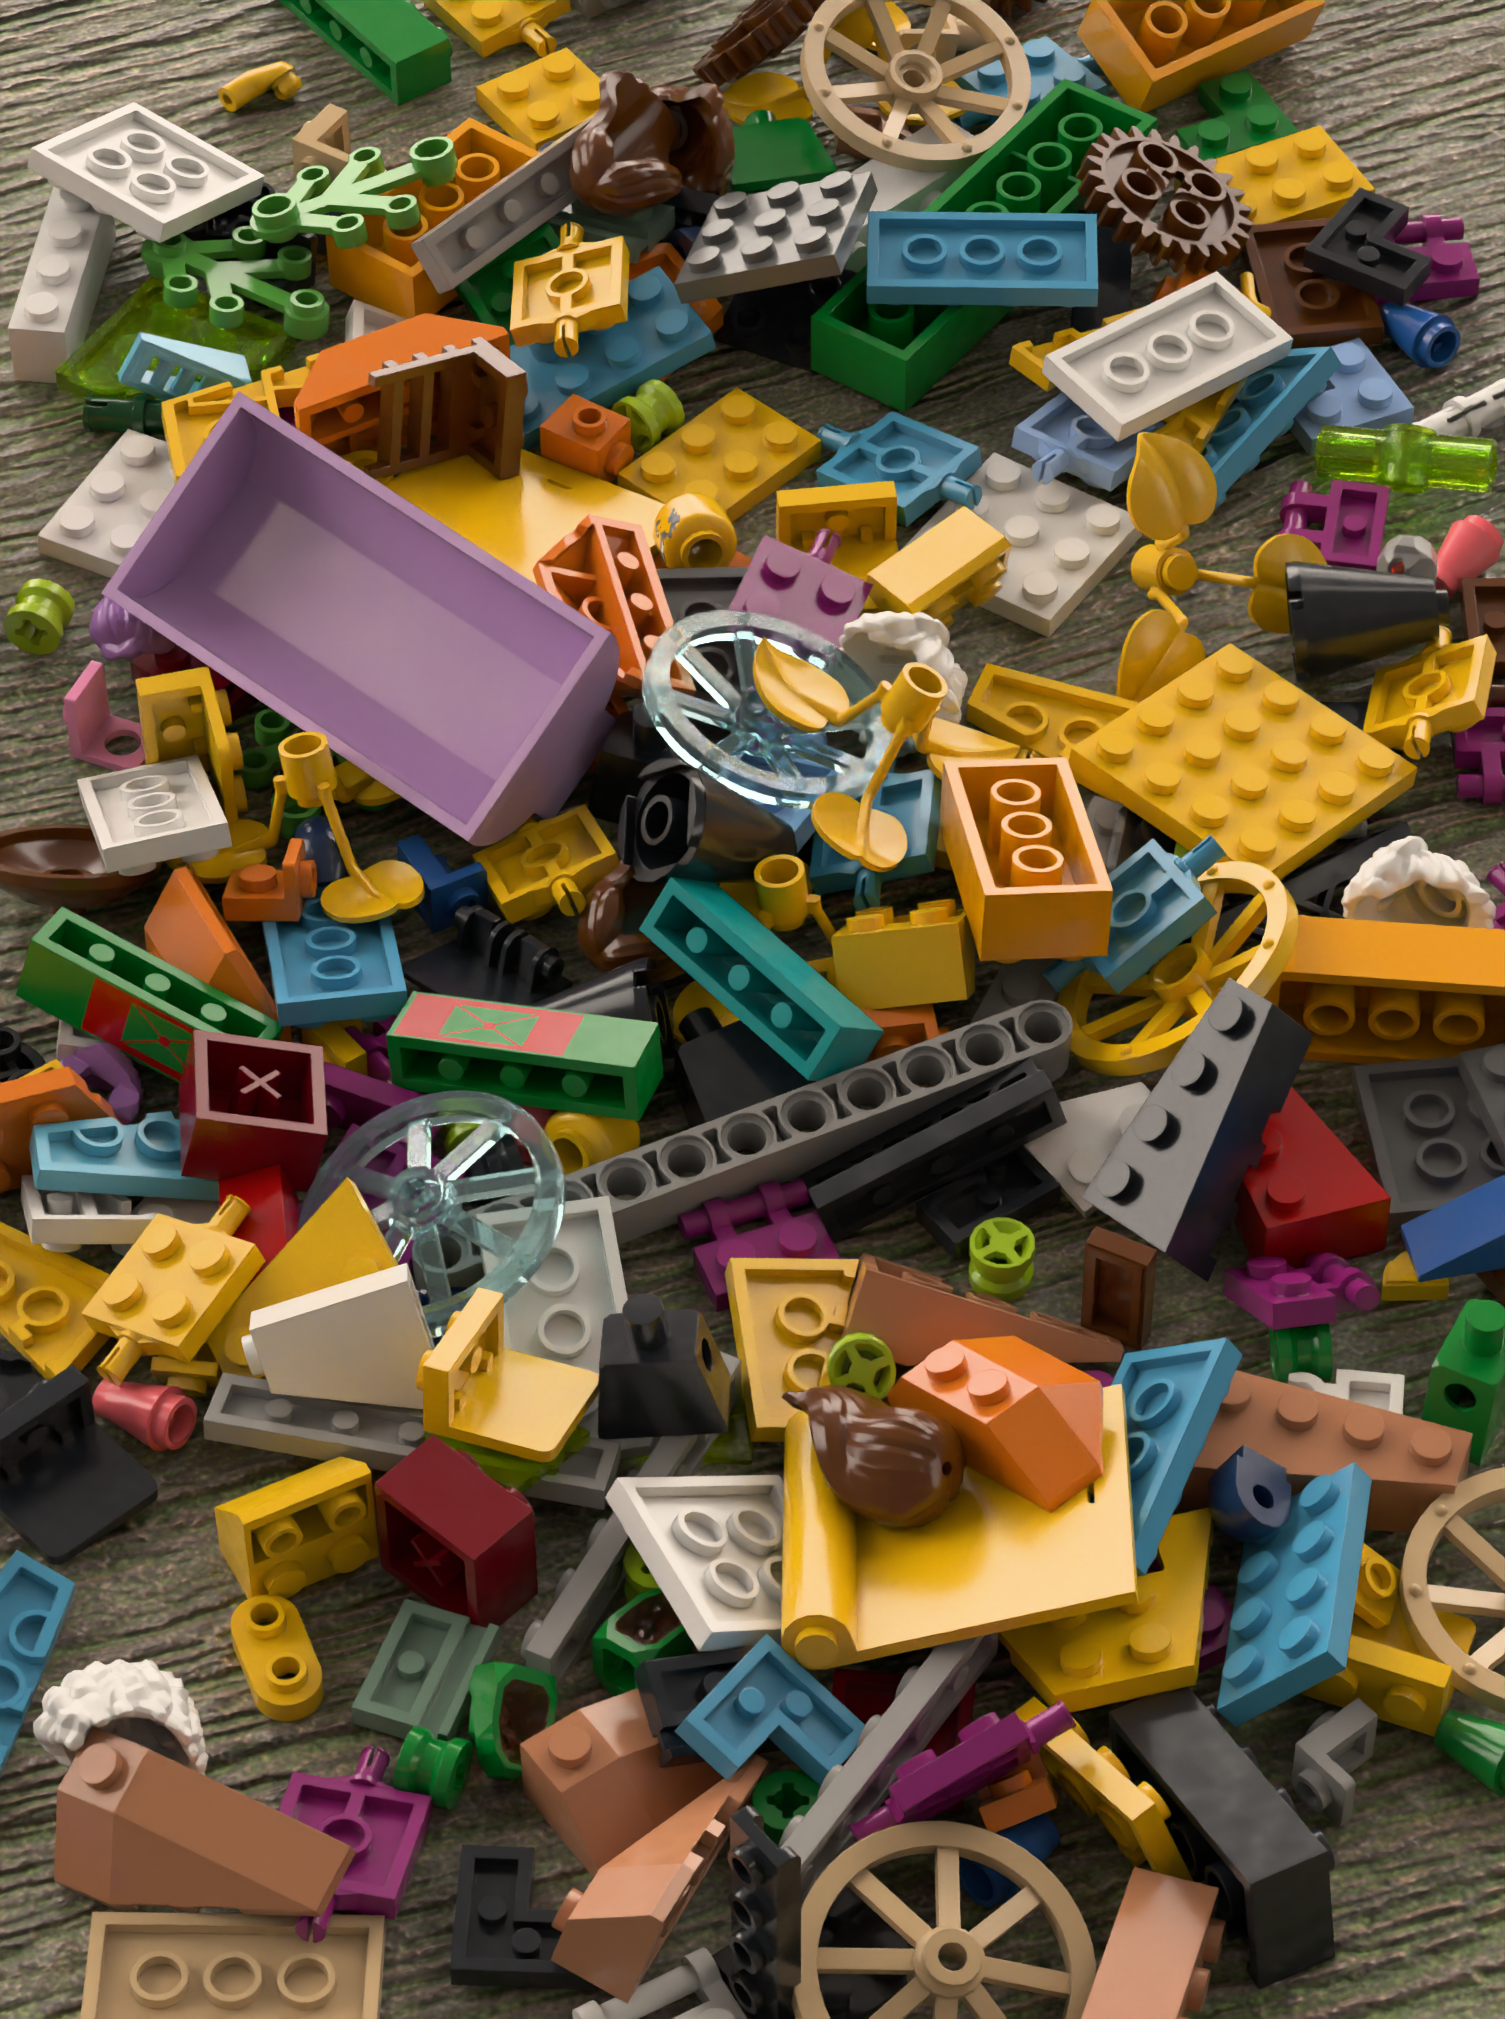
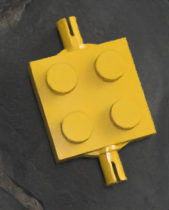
M423 0L426 7L482 58L491 55L505 46L521 42L527 43L540 57L547 56V52L549 54L553 53L556 50L557 41L544 28L549 22L571 11L570 0Z
M570 222V230L567 223L561 227V238L558 248L540 256L514 262L510 331L517 348L535 343L547 344L555 341L554 351L556 354L568 358V348L571 356H574L579 350V333L589 330L601 331L615 324L627 321L630 253L624 237L618 236L598 242H583L584 229L575 222Z
M1439 626V638L1426 642V646L1420 653L1404 661L1377 669L1363 731L1389 749H1404L1408 757L1418 760L1421 753L1424 758L1429 754L1431 738L1434 735L1445 731L1461 732L1472 727L1478 721L1485 718L1497 654L1488 635L1485 634L1460 643L1451 644L1452 633L1448 628Z
M585 804L557 817L539 822L532 815L514 831L515 833L501 842L472 855L475 863H481L487 871L488 889L506 920L512 924L520 920L529 921L540 918L548 913L555 904L559 905V909L566 916H575L571 904L575 906L580 914L586 905L583 895L589 894L596 884L620 863L616 851Z
M232 1194L227 1195L226 1200L211 1220L204 1224H191L160 1213L156 1214L81 1313L92 1330L118 1340L104 1361L97 1367L98 1373L105 1380L112 1384L115 1383L117 1386L121 1385L123 1379L141 1356L167 1355L190 1363L266 1261L255 1244L232 1237L246 1216L251 1213V1208L244 1200L238 1196L233 1197Z

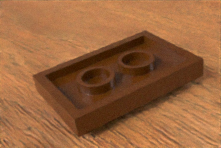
M1332 218L1253 225L1248 233L1250 237L1241 250L1246 271L1254 276L1255 294L1258 302L1270 308V319L1293 338L1291 349L1334 346L1356 338H1360L1365 345L1383 343L1384 324L1374 295L1303 267L1305 248Z

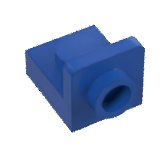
M419 834L397 842L398 861L411 865L422 877L425 894L422 901L414 906V908L432 933L454 926V916L459 908L464 905L470 907L481 905L488 910L487 871L481 863L477 862L451 872L446 859L441 854L434 855Z

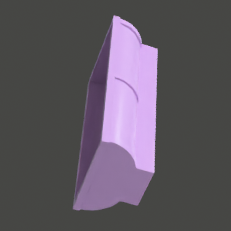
M238 391L101 593L305 732L313 731L324 734L327 737L330 749L474 846H487L504 839L524 824L534 813L544 820L556 817L602 749L604 742L617 721L615 717L605 710L616 682L620 660L617 638L611 632L240 391Z

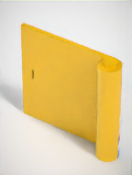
M523 449L521 450L519 475L499 480L469 455H464L402 472L385 485L535 584L537 583L533 574V568L537 561L563 537L576 529L577 525L588 514L642 525L651 555L653 556L658 552L653 538L654 520L661 508L666 505Z
M1122 1384L1102 1388L1103 1438L1101 1453L1103 1456V1475L1052 1513L966 1466L963 1473V1482L960 1486V1495L947 1503L946 1509L939 1518L921 1527L895 1528L872 1522L857 1515L841 1503L827 1486L820 1470L811 1437L808 1415L802 1410L797 1412L788 1420L784 1432L782 1648L803 1668L810 1670L830 1669L1139 1602L1126 1405ZM1092 1494H1094L1095 1503L1090 1502Z

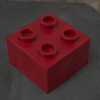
M194 1029L179 1085L181 1176L220 1181L281 1163L294 1190L312 1192L328 1136L323 1047Z
M433 1434L374 1483L381 1567L428 1604L470 1617V1624L487 1628L489 1623L500 1627L538 1594L533 1508L525 1496L513 1487L504 1488L485 1474L478 1462L468 1452L462 1449H452Z

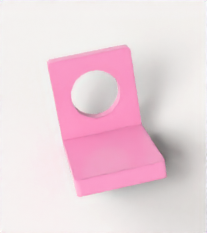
M91 660L64 698L63 721L67 723L71 757L114 771L145 765L141 724L110 714L104 664ZM120 736H130L141 743L135 752L128 755H114L106 749L109 741Z

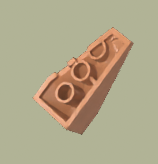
M863 1252L861 1254L841 1338L856 1332L872 1333L887 1344L892 1352L895 1363L905 1366H917L931 1352L944 1347L952 1340L1016 1336L1065 1363L1121 1362L1124 1347L1119 1339L1044 1313L1031 1311L1029 1317L1016 1314L1017 1307L1004 1302L1001 1298L984 1292H966L965 1298L952 1294L954 1288L945 1284L946 1279Z
M638 1688L580 1708L520 1744L524 1795L593 1878L602 1866L705 1793L723 1778L708 1762L661 1768L659 1757L662 1755V1750L658 1738H652Z
M94 1726L90 1729L84 1740L83 1747L76 1754L57 1789L54 1881L64 1888L116 1910H138L139 1905L171 1906L177 1912H199V1908L204 1907L239 1909L243 1914L322 1917L357 1852L350 1845L149 1748Z
M758 1755L754 1756L743 1764L728 1781L725 1778L602 1866L585 1893L573 1887L563 1901L552 1923V1927L562 1932L551 1961L628 2004L730 1837V1816L750 1805L754 1789L761 1781L769 1761Z

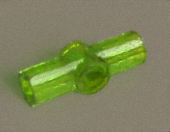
M1406 423L1385 425V430L1323 424L1321 432L1317 436L1315 448L1316 474L1319 477L1347 481L1377 482V485L1390 486V490L1403 493L1428 492L1429 487L1491 493L1492 486L1496 482L1499 463L1498 443L1495 439L1440 435L1433 429Z

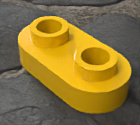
M270 1594L257 1595L242 1602L235 1609L231 1617L232 1643L256 1706L265 1716L277 1721L291 1722L309 1716L319 1707L324 1695L321 1666L297 1608L286 1598L278 1595L270 1596ZM263 1622H274L267 1626L257 1625ZM288 1673L296 1674L295 1677L288 1680L277 1678Z

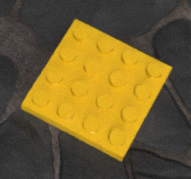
M1231 643L1072 747L1069 757V765L1073 771L1189 851L1210 834L1227 854V856L1221 858L1216 863L1229 861L1254 863L1273 872L1279 880L1414 786L1418 767Z

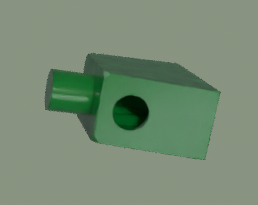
M757 110L747 116L744 125L733 127L736 159L731 172L730 193L741 191L746 193V195L765 192L780 183L789 181L797 182L799 185L818 182L826 176L837 172L834 162L805 119L798 117L776 120L772 112Z
M1470 1299L1463 1307L1434 1360L1421 1420L1473 1433L1469 1463L1479 1467L1505 1421V1309L1502 1305L1492 1300ZM1468 1389H1470L1476 1398V1404L1472 1407L1459 1406L1460 1393L1468 1395Z

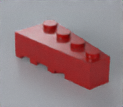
M1291 1087L1281 1112L1270 1115L1262 1133V1143L1266 1145L1257 1169L1247 1168L1234 1199V1202L1240 1205L1234 1223L1251 1258L1260 1256L1281 1257L1286 1259L1289 1265L1299 1269L1305 1268L1306 1259L1315 1252L1335 1253L1346 1259L1385 1249L1391 1197Z

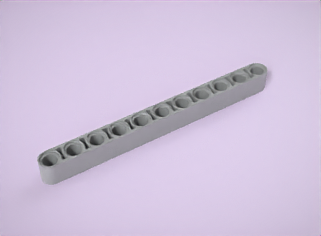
M1043 999L1031 1001L430 1225L420 1231L414 1239L412 1247L414 1284L417 1294L428 1305L445 1309L468 1302L478 1287L487 1289L476 1228V1214L609 1196L617 1243L620 1245L678 1223V1215L701 1209L702 1202L720 1196L725 1202L755 1193L756 1186L774 1180L782 1184L798 1178L819 1165L1029 1057L1033 1059L1038 1070L1043 1069L1049 1081L1053 1082L1061 1077L1068 1068L1073 1029L1071 1015L1064 1006L1054 1001ZM1039 1039H1041V1040H1047V1041H1049V1042H1051V1043L1043 1044V1043H1037V1042H1035V1041H1033V1040H1039ZM984 1061L993 1065L984 1066L974 1062ZM926 1083L934 1087L923 1088L915 1084ZM868 1105L875 1109L862 1110L857 1108V1106ZM808 1127L813 1128L816 1131L806 1133L800 1132L796 1129ZM747 1149L753 1150L757 1153L751 1155H743L737 1153V1151ZM682 1172H691L697 1175L694 1177L685 1178L679 1177L676 1174ZM628 1194L634 1195L637 1198L626 1201L615 1197ZM443 1262L451 1263L454 1265L451 1268L443 1270L435 1269L432 1267L435 1264Z

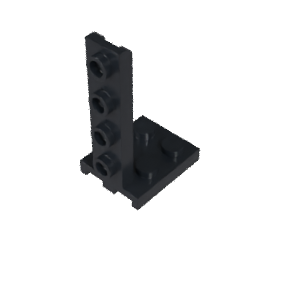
M749 1805L730 1816V1851L727 1857L731 1867V1893L728 1895V1901L731 1907L732 1935L729 1936V1945L712 1955L716 1962L722 1980L732 1989L735 1997L746 2009V2013L751 2019H795L791 2001L794 1987L801 1983V1857L790 1846L779 1849L764 1833L763 1816L753 1806ZM849 1887L842 1891L830 1907L822 1926L818 1947L914 1949L911 1944ZM818 1973L820 1991L830 2019H869L908 1984L906 1975Z

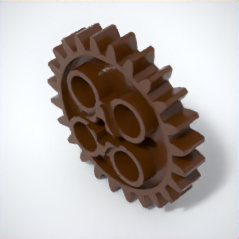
M755 0L733 20V26L710 45L712 49L701 57L702 59L694 65L695 68L692 70L703 84L711 83L716 84L718 87L722 86L726 81L730 82L734 77L737 80L742 78L768 56L774 59L808 28L807 23L812 20L815 12L825 0Z
M1132 126L1128 134H1125L1118 127L1114 128L1110 136L1104 133L1100 134L1096 143L1091 144L1080 163L1082 166L1076 174V178L1082 181L1077 189L1078 193L1089 197L1084 205L1085 210L1101 214L1097 220V226L1111 227L1115 231L1111 239L1114 243L1124 240L1131 243V255L1136 256L1144 251L1149 254L1150 262L1153 266H1157L1161 259L1167 260L1170 268L1175 273L1179 272L1183 264L1194 275H1198L1203 266L1211 273L1216 272L1220 265L1229 267L1234 257H1238L1249 239L1248 233L1253 226V222L1247 219L1252 211L1251 207L1240 203L1245 195L1244 191L1228 186L1233 178L1231 174H1218L1214 170L1217 160L1213 158L1203 161L1198 158L1199 149L1197 146L1194 145L1185 150L1180 147L1177 136L1173 135L1169 142L1162 140L1158 131L1153 128L1147 137L1136 126ZM1171 178L1178 179L1181 184L1159 222H1152L1149 219V215Z

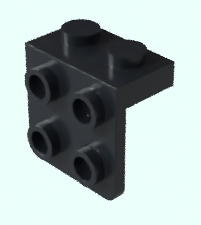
M73 1364L53 1378L36 1384L25 1397L0 1413V1516L49 1564L62 1565L157 1499L158 1486L156 1480L95 1422L90 1382Z

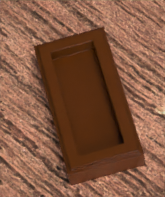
M1095 1226L1085 1243L1080 1326L1119 1339L1122 1345L1141 1351L1151 1335L1157 1249Z

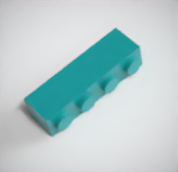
M671 877L639 928L645 936L807 1080L819 1081L864 1064L884 1033L880 1026L715 882Z

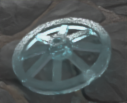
M737 610L708 611L688 616L667 628L658 638L643 671V697L650 718L657 730L672 749L686 762L745 797L781 807L812 809L816 799L827 792L843 793L853 799L864 794L894 736L881 723V702L843 727H836L827 722L823 730L818 732L826 733L864 728L867 747L866 755L861 759L802 736L817 733L806 732L793 727L775 716L762 702L753 679V660L757 648L756 644H759L762 638L766 637L780 651L802 659L833 677L845 689L849 701L855 705L876 691L878 687L868 674L847 654L819 635L791 622L760 613ZM729 640L734 642L742 695L722 677L694 646L713 641ZM676 658L720 705L672 690L670 666L673 660ZM687 717L729 730L731 734L714 745L694 727ZM743 752L750 756L764 757L774 773L751 766L736 757ZM787 752L840 773L826 777L803 778Z
M460 1090L432 1093L413 1098L380 1113L363 1124L338 1146L324 1163L308 1190L299 1218L298 1231L347 1177L355 1182L359 1191L387 1199V1202L372 1209L370 1212L380 1231L390 1227L384 1238L397 1263L409 1241L417 1242L430 1302L429 1305L422 1306L431 1336L434 1338L445 1335L451 1315L455 1311L463 1310L478 1287L504 1294V1303H506L539 1269L557 1237L563 1219L566 1201V1182L563 1165L557 1150L539 1123L528 1112L511 1101L478 1091ZM464 1122L481 1124L433 1169L431 1168V1127ZM506 1133L514 1136L528 1149L534 1167L457 1179ZM408 1136L407 1169L401 1171L396 1177H392L364 1168L384 1149ZM535 1191L532 1211L517 1242L462 1210V1202ZM451 1231L456 1232L502 1260L480 1281L454 1296L451 1294L440 1239L447 1236Z

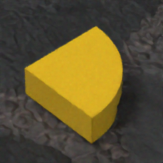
M1405 1250L1385 1266L1381 1287V1301L1447 1300L1449 1280L1448 1278L1418 1282L1408 1252Z

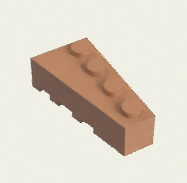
M1236 1370L1230 1382L1229 1392L1222 1400L1207 1434L1205 1446L1196 1459L1182 1491L1180 1503L1172 1515L1190 1512V1509L1209 1508L1208 1482L1210 1477L1242 1445H1245L1286 1468V1482L1291 1484V1497L1304 1490L1316 1477L1324 1474L1331 1475L1355 1462L1372 1479L1365 1530L1411 1533L1420 1516L1432 1502L1443 1493L1455 1494L1457 1484L1466 1480L1473 1433Z
M1134 1867L1081 2019H1189L1190 2012L1201 2014L1211 1976V1970L1203 1967L1205 1962L1218 1963L1227 1927V1921L1215 1918L1219 1888Z

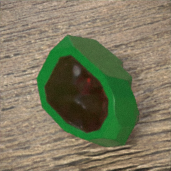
M661 1588L636 1596L608 1617L592 1638L593 1671L606 1690L614 1696L638 1688L633 1672L643 1661L691 1654L692 1647L695 1645Z
M493 1661L474 1666L468 1687L472 1697L469 1734L476 1743L477 1762L488 1778L502 1781L514 1780L522 1776L520 1744L554 1724L558 1701L556 1679L544 1671L513 1663Z

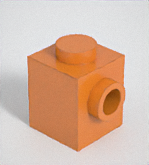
M572 394L540 425L541 457L609 483L617 477L618 472L633 461L634 448L631 445L630 418L578 395Z

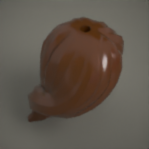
M611 70L603 73L599 82L600 106L595 117L581 131L575 141L570 160L569 178L573 191L589 210L599 215L626 218L661 204L680 193L682 175L676 167L669 164L670 149L673 145L680 144V136L677 125L672 118V113L658 98V95L650 89L646 81L635 77L632 73L620 70Z
M705 83L692 90L685 86L672 85L651 89L668 107L677 125L680 144L673 145L670 149L669 164L680 171L682 187L719 196L726 195L728 183L732 176L731 172L735 164L736 147L733 126L729 120L728 111L723 105L724 96L720 88L716 84Z
M621 860L619 865L589 892L585 908L579 915L576 935L578 945L587 960L602 974L636 959L651 957L658 968L646 971L650 984L661 983L684 974L686 971L639 930L666 885H651L639 882L633 877V875H636L633 867L623 864Z
M827 1385L811 1388L804 1392L795 1393L787 1391L783 1394L782 1399L787 1401L793 1408L802 1410L808 1415L811 1437L819 1467L827 1486L841 1503L857 1515L889 1527H921L939 1518L946 1509L947 1503L960 1495V1486L963 1482V1473L967 1459L956 1429L946 1420L924 1409L890 1407L888 1403L882 1402L878 1398L845 1386Z

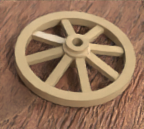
M825 0L815 12L809 24L801 50L800 70L806 94L813 108L829 129L841 140L862 154L887 165L906 170L946 172L972 166L1024 117L1030 99L1031 74L1024 49L1010 26L999 14L981 0ZM905 1L933 7L916 50H904L885 2ZM865 7L888 63L832 28L849 13ZM948 14L964 21L987 41V44L942 64H939L932 57ZM824 47L872 76L878 82L832 86L825 70ZM999 60L1006 76L1008 96L1004 98L944 86L943 84ZM887 101L892 110L883 132H880L858 118L847 108L846 104ZM937 104L998 116L999 118L982 133L966 139ZM919 114L944 144H920L898 139L907 116Z
M1505 1467L1474 1475L1459 1482L1454 1494H1441L1424 1511L1414 1526L1406 1544L1400 1572L1399 1591L1405 1623L1421 1654L1425 1658L1453 1666L1450 1684L1457 1690L1493 1710L1505 1713V1677L1492 1671L1505 1660V1627L1469 1656L1451 1639L1434 1611L1505 1619V1593L1427 1584L1428 1562L1438 1542L1445 1536L1505 1591V1558L1463 1520L1469 1514L1483 1507L1505 1501Z
M950 1821L910 1822L883 1829L856 1842L835 1858L815 1881L801 1906V1983L794 1987L791 2005L795 2019H830L820 1991L818 1973L906 1975L908 1984L869 2019H905L922 2002L927 2006L933 2007L932 2019H957L958 2006L963 2003L975 2019H1007L981 1982L1064 1998L1066 2000L1062 2019H1081L1097 1974L1096 1960L1088 1928L1071 1895L1059 1879L1026 1849L1003 1836L968 1824ZM934 1854L936 1928L932 1929L868 1870L900 1857ZM959 1857L976 1861L994 1869L1022 1889L969 1932L961 1929ZM849 1887L911 1944L914 1949L818 1947L822 1926L830 1907L842 1891ZM1039 1908L1056 1936L1063 1956L1065 1972L987 1957L984 1950L1035 1909ZM947 1955L952 1957L959 1965V1970L951 1971L944 1968L938 1956Z

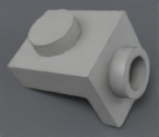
M1360 1698L1355 1699L1337 1713L1329 1711L1321 1715L1310 1726L1305 1737L1299 1740L1295 1746L1291 1784L1294 1786L1296 1794L1306 1807L1317 1813L1322 1812L1337 1827H1341L1352 1817L1356 1784L1349 1773L1373 1756L1378 1715Z

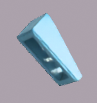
M139 332L117 374L120 383L162 400H170L227 381L232 384L233 389L252 383L244 355ZM155 356L161 360L154 372L149 371L147 368ZM175 366H180L181 368L177 376H171ZM198 374L203 376L200 382L195 381Z

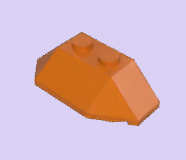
M424 313L321 350L294 402L296 428L338 456L361 450L378 452L381 386L374 388L368 383L369 372L382 369V362L394 360L397 364L411 362L412 354L423 352L428 357L441 354L443 346L452 344L457 349L471 346V339L478 337L485 339L510 359L509 333L501 326ZM440 371L434 372L431 435L437 433ZM407 379L404 382L401 446L407 444L411 379Z
M588 514L577 525L576 529L563 537L537 561L533 568L537 585L611 632L617 638L620 660L616 682L611 695L628 696L649 701L691 700L696 689L642 525Z
M183 862L177 864L144 925L147 952L278 1021L274 1000L194 872L195 870L191 863ZM284 1026L280 1041L292 1042L291 1026Z
M1016 1336L952 1340L944 1347L931 1352L923 1362L903 1375L882 1401L888 1403L890 1407L924 1409L946 1420L956 1429L967 1459L966 1466L1050 1513L1103 1475V1456L1101 1453L1103 1438V1389L1101 1382Z

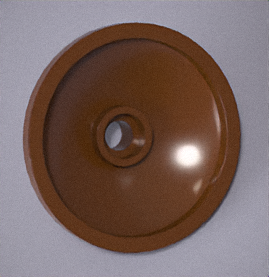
M50 824L0 831V889L24 902L49 907V912L55 914L61 907H64L77 915H82L86 913V907L100 906L117 901L146 885L161 870L163 861L156 862V868L152 871L134 876H123L119 874V871L107 873L90 825Z

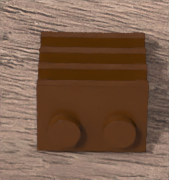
M482 337L471 339V346L457 349L452 344L443 346L441 354L430 357L423 352L412 354L411 362L397 364L394 360L382 362V369L369 372L368 383L374 388L381 386L377 462L364 465V473L376 480L469 455L499 480L518 476L520 472L521 450L524 446L523 416L524 402L528 394L527 372ZM440 371L436 446L430 448L434 372ZM407 379H411L407 453L400 456L404 382Z

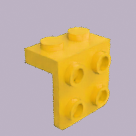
M894 481L776 491V540L801 552L809 553L816 539L817 532L821 529H830L823 548H827L834 532L841 538V544L837 548L830 564L866 581L868 573L899 552L896 541L897 494ZM869 595L858 618L864 613L876 614L881 612Z
M208 666L135 679L145 765L197 754L205 772L210 771L218 802L228 824L238 821V813L248 811V804L242 776H234L233 770L244 769L238 733L225 731V726L232 725L226 689H214Z
M478 1287L463 1310L455 1311L451 1315L445 1335L435 1349L427 1350L420 1360L416 1374V1386L418 1390L423 1391V1431L452 1438L462 1443H470L508 1453L526 1460L550 1462L557 1457L597 1397L599 1375L586 1369L505 1349L504 1294Z
M1397 1596L1391 1623L1380 1629L1374 1628L1357 1614H1353L1346 1669L1303 1691L1302 1695L1342 1708L1355 1699L1360 1698L1378 1715V1719L1435 1737L1437 1727L1447 1713L1456 1688L1450 1684L1453 1666L1425 1658L1419 1651L1405 1623L1400 1596ZM1434 1610L1444 1630L1469 1655L1475 1639V1623L1461 1615Z

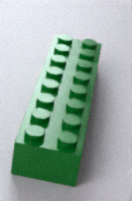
M1064 78L923 212L1078 214V209L1085 210L1084 205L1089 197L1078 193L1077 189L1082 181L1076 178V174L1082 165L1080 163L1091 144L1096 143L1102 133L1110 136L1114 128L1117 127L1125 134H1128L1131 127L1136 126L1147 137L1152 128L1157 130V118ZM866 265L811 316V369L906 413L1014 307L1001 305L866 304Z

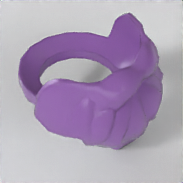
M106 596L94 608L89 626L90 637L101 649L102 656L109 661L119 660L121 657L128 659L137 658L144 653L163 654L170 652L176 645Z
M100 1042L84 1049L75 1050L72 1055L59 1061L64 1067L70 1066L85 1080L87 1085L112 1091L107 1102L112 1105L116 1118L123 1125L133 1124L139 1113L140 1103L144 1098L141 1089V1079L138 1077L139 1072L134 1068L131 1059L128 1056H124L119 1048Z

